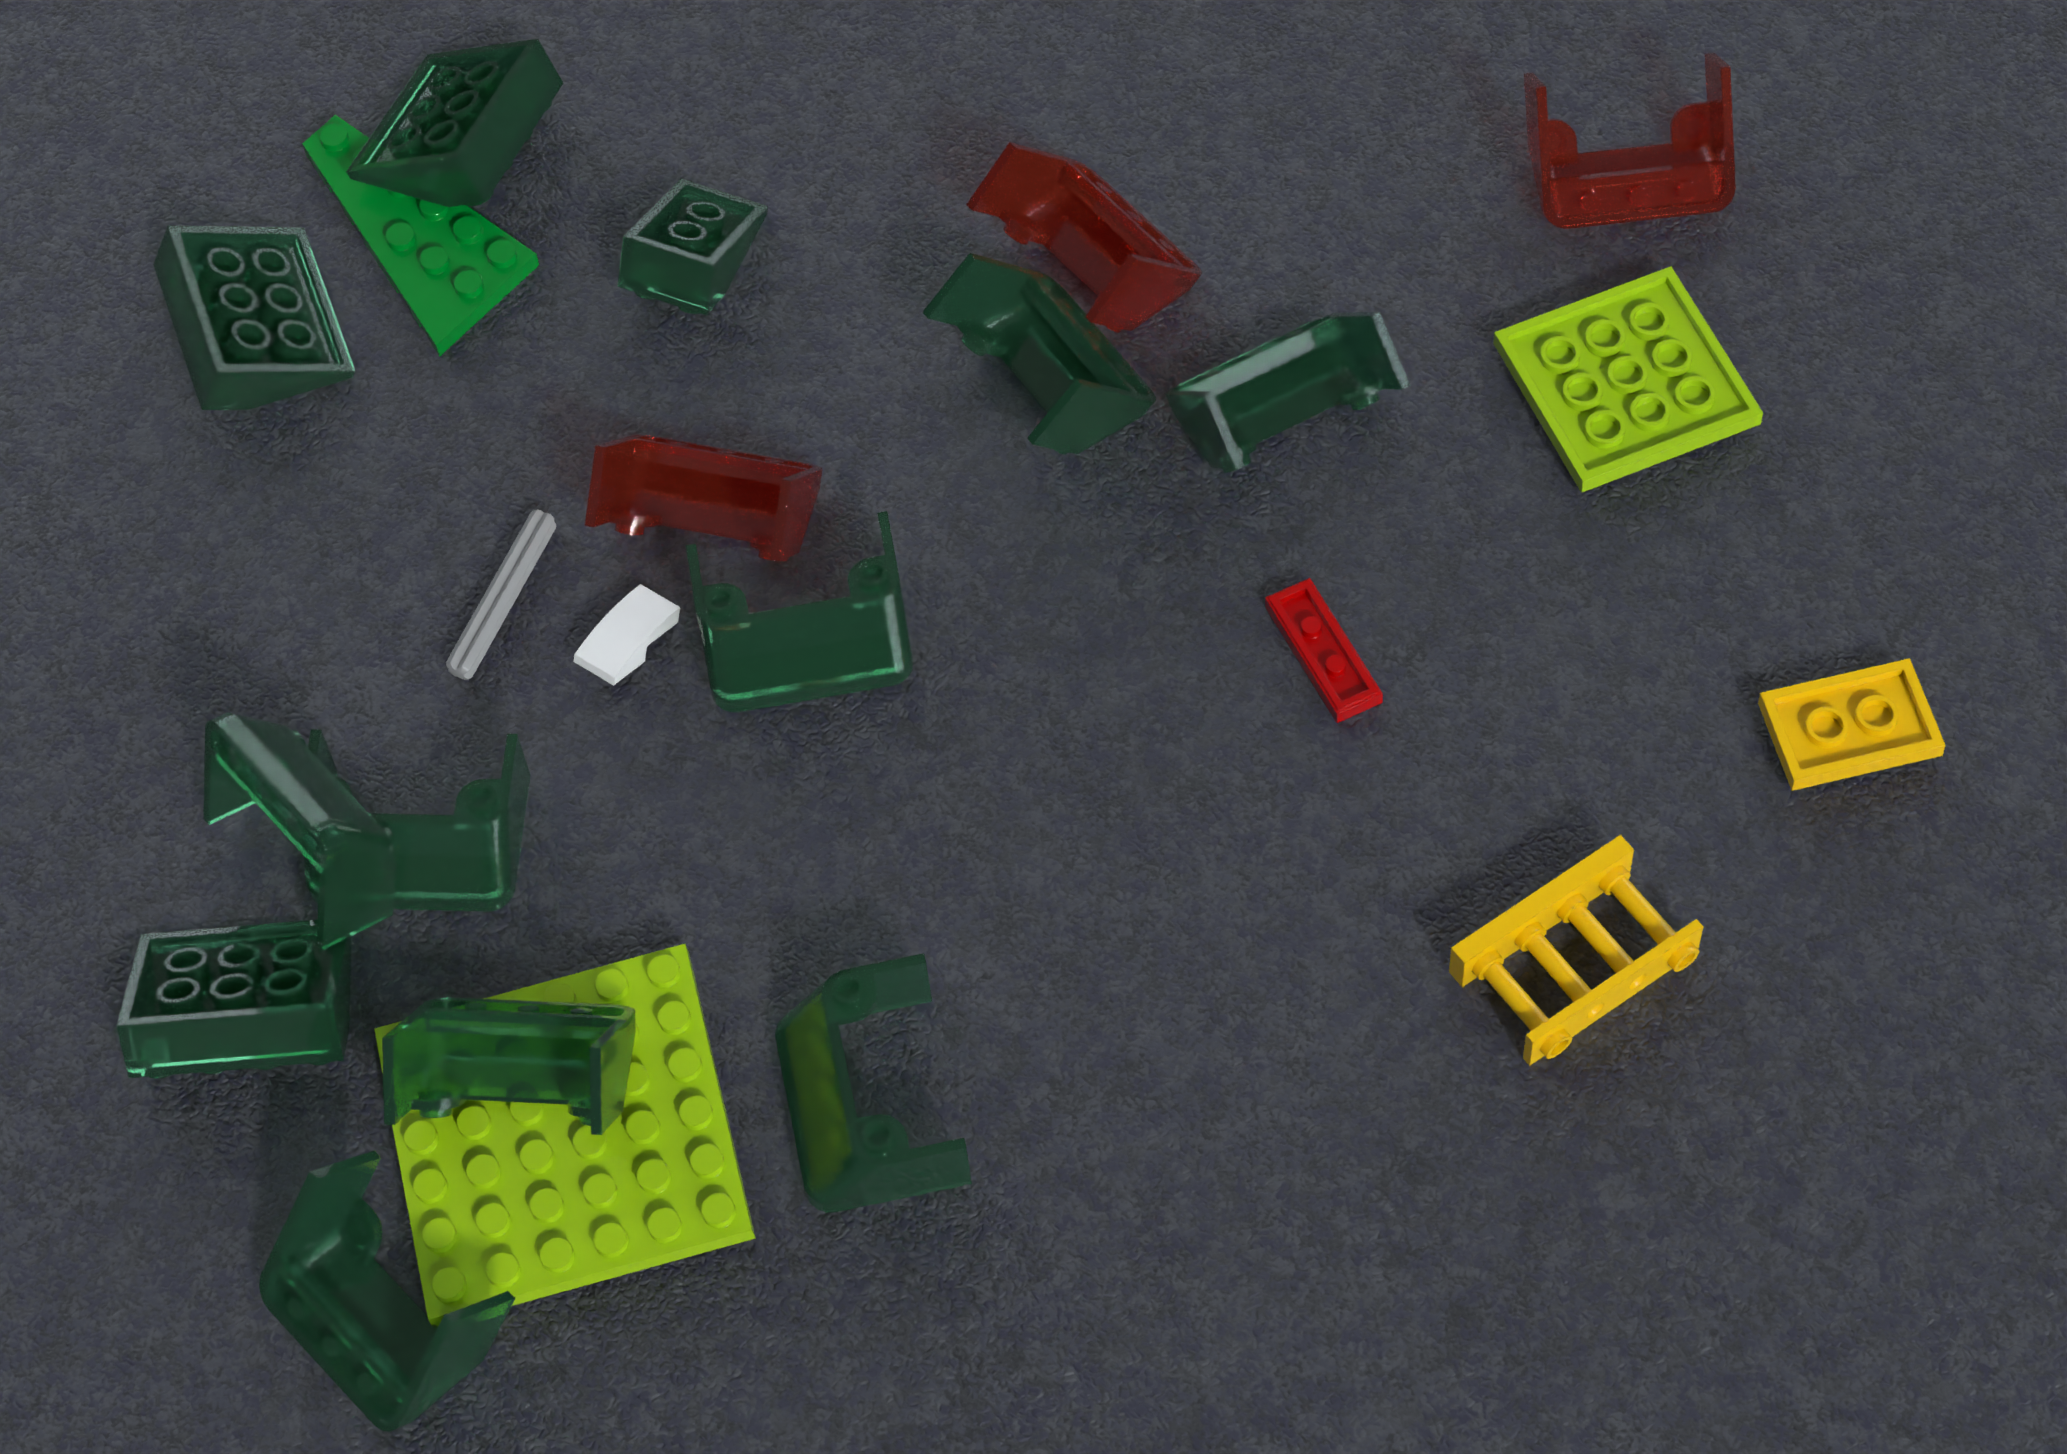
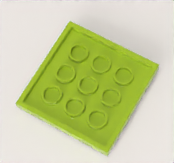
M1672 266L1494 332L1493 344L1581 493L1761 425L1763 411Z

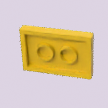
M1910 658L1761 692L1758 705L1791 791L1943 756L1945 742Z

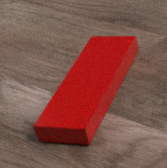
M1311 578L1265 597L1266 610L1336 723L1383 702L1382 691Z

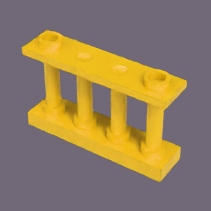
M1619 835L1451 947L1449 973L1459 985L1464 987L1476 978L1479 980L1486 979L1529 1028L1530 1032L1526 1034L1523 1059L1529 1066L1544 1056L1547 1059L1556 1057L1569 1046L1572 1037L1671 969L1675 972L1682 971L1699 955V946L1704 926L1695 919L1678 932L1672 929L1629 881L1634 849L1622 835ZM1602 893L1606 895L1613 894L1658 945L1633 961L1587 909L1589 902ZM1561 921L1564 923L1571 922L1616 974L1591 990L1545 937L1547 930ZM1519 949L1522 952L1529 951L1573 1003L1551 1018H1548L1502 965L1504 959Z

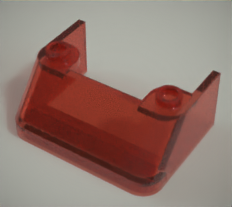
M1715 53L1705 54L1707 101L1686 104L1675 112L1670 123L1671 143L1578 153L1575 132L1566 122L1555 118L1548 119L1546 86L1534 73L1524 74L1528 149L1541 210L1548 221L1558 228L1571 229L1714 213L1727 207L1732 201L1736 190L1731 67Z
M1009 142L966 204L972 211L999 217L1006 224L1003 228L1005 233L1020 244L1027 245L1031 241L1044 245L1097 295L1093 302L1094 305L1085 317L1091 323L1104 325L1117 333H1120L1122 329L1133 331L1191 290L1202 275L1201 269L1101 176L1088 166L1074 159Z
M631 435L595 446L585 526L597 527L611 522L615 523V531L631 535H644L645 527L667 526L749 541L751 547L759 549L758 557L772 561H788V557L800 552L820 490L823 468L809 463L669 438Z

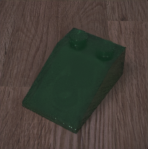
M681 178L624 235L617 287L632 291L644 299H657L678 306L680 310L686 313L706 316L725 296L767 216L768 206Z

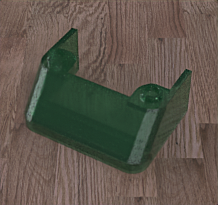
M969 253L923 310V314L928 319L957 326L964 334L961 337L962 342L975 354L984 356L987 353L1001 357L1047 412L1046 416L1027 437L1032 445L1054 449L1063 455L1067 453L1080 454L1143 417L1156 402V396L1068 292L1055 280L1043 273Z
M1345 312L1332 313L1308 322L1171 388L1165 393V396L1173 414L1210 467L1223 469L1224 473L1240 469L1251 462L1249 454L1257 449V443L1336 405L1350 404L1353 410L1362 409L1380 400L1379 391L1384 389L1402 390L1411 385L1381 313Z
M887 511L877 513L883 555L863 559L852 567L848 575L850 596L749 613L746 597L742 590L735 585L728 583L705 585L696 544L686 545L712 698L718 707L728 712H743L894 686L908 678L913 669V657Z
M230 712L207 721L205 725L203 819L210 825L256 803L318 870L320 878L316 944L321 950L392 916L397 864L396 856L399 854V845L395 836L388 828H382L307 748L300 733L296 730L291 731L282 724Z
M311 729L299 806L304 878L312 899L319 905L330 908L488 912L504 907L515 893L530 783V772L518 734H507L501 779H478L465 785L457 795L454 815L352 813L354 804L352 791L346 781L337 777V768L322 730Z
M924 953L838 971L783 1016L776 1026L775 1040L804 1189L808 1201L820 1211L828 1213L840 1212L972 1184L965 1138L910 1149L905 1128L897 1119L884 1114L858 1118L839 1025L863 1020L873 1013L932 1002Z
M438 998L426 1001L382 1038L384 1124H397L411 1110H419V1115L426 1118L447 1117L452 1114V1108L462 1105L466 1100L568 1105V1113L579 1117V1123L591 1126V1135H602L623 1112L636 1033L635 1009L629 1006L612 1004L476 998Z
M374 1150L309 1171L261 1272L259 1289L265 1306L372 1424L382 1431L389 1432L412 1423L482 1363L515 1297L509 1291L445 1314L438 1327L435 1324L431 1325L427 1315L374 1260L382 1241V1224L374 1210L362 1198L381 1159Z

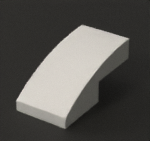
M638 585L618 602L592 630L574 654V662L614 686L645 662L647 646L678 623L680 607L645 586Z

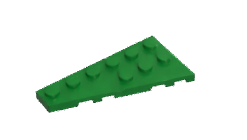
M334 115L302 143L307 158L329 191L335 195L351 224L355 225L363 238L364 244L396 292L400 293L410 308L413 318L419 327L423 328L439 357L539 266L537 254L337 115Z

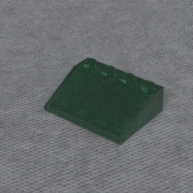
M539 39L427 54L346 173L352 180L446 207L481 205L492 197L498 182L513 165L514 158L525 141L532 136L533 129L544 112L551 107L552 100L563 85V81Z
M167 226L153 265L202 410H249L353 378L355 368L304 228Z
M342 917L141 934L116 1025L128 1078L150 1077L159 1079L177 1074L201 1072L217 1074L225 1070L249 1068L268 1070L285 1065H324L334 1061H344L350 1025L351 918Z

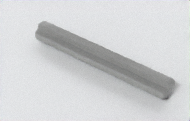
M538 509L533 510L529 514L446 661L448 672L454 677L469 680L476 672L556 529V523L551 514L544 513Z

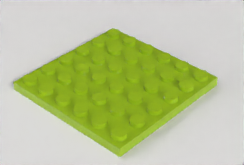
M686 944L374 1028L427 1317L433 1328L756 1239L690 954Z

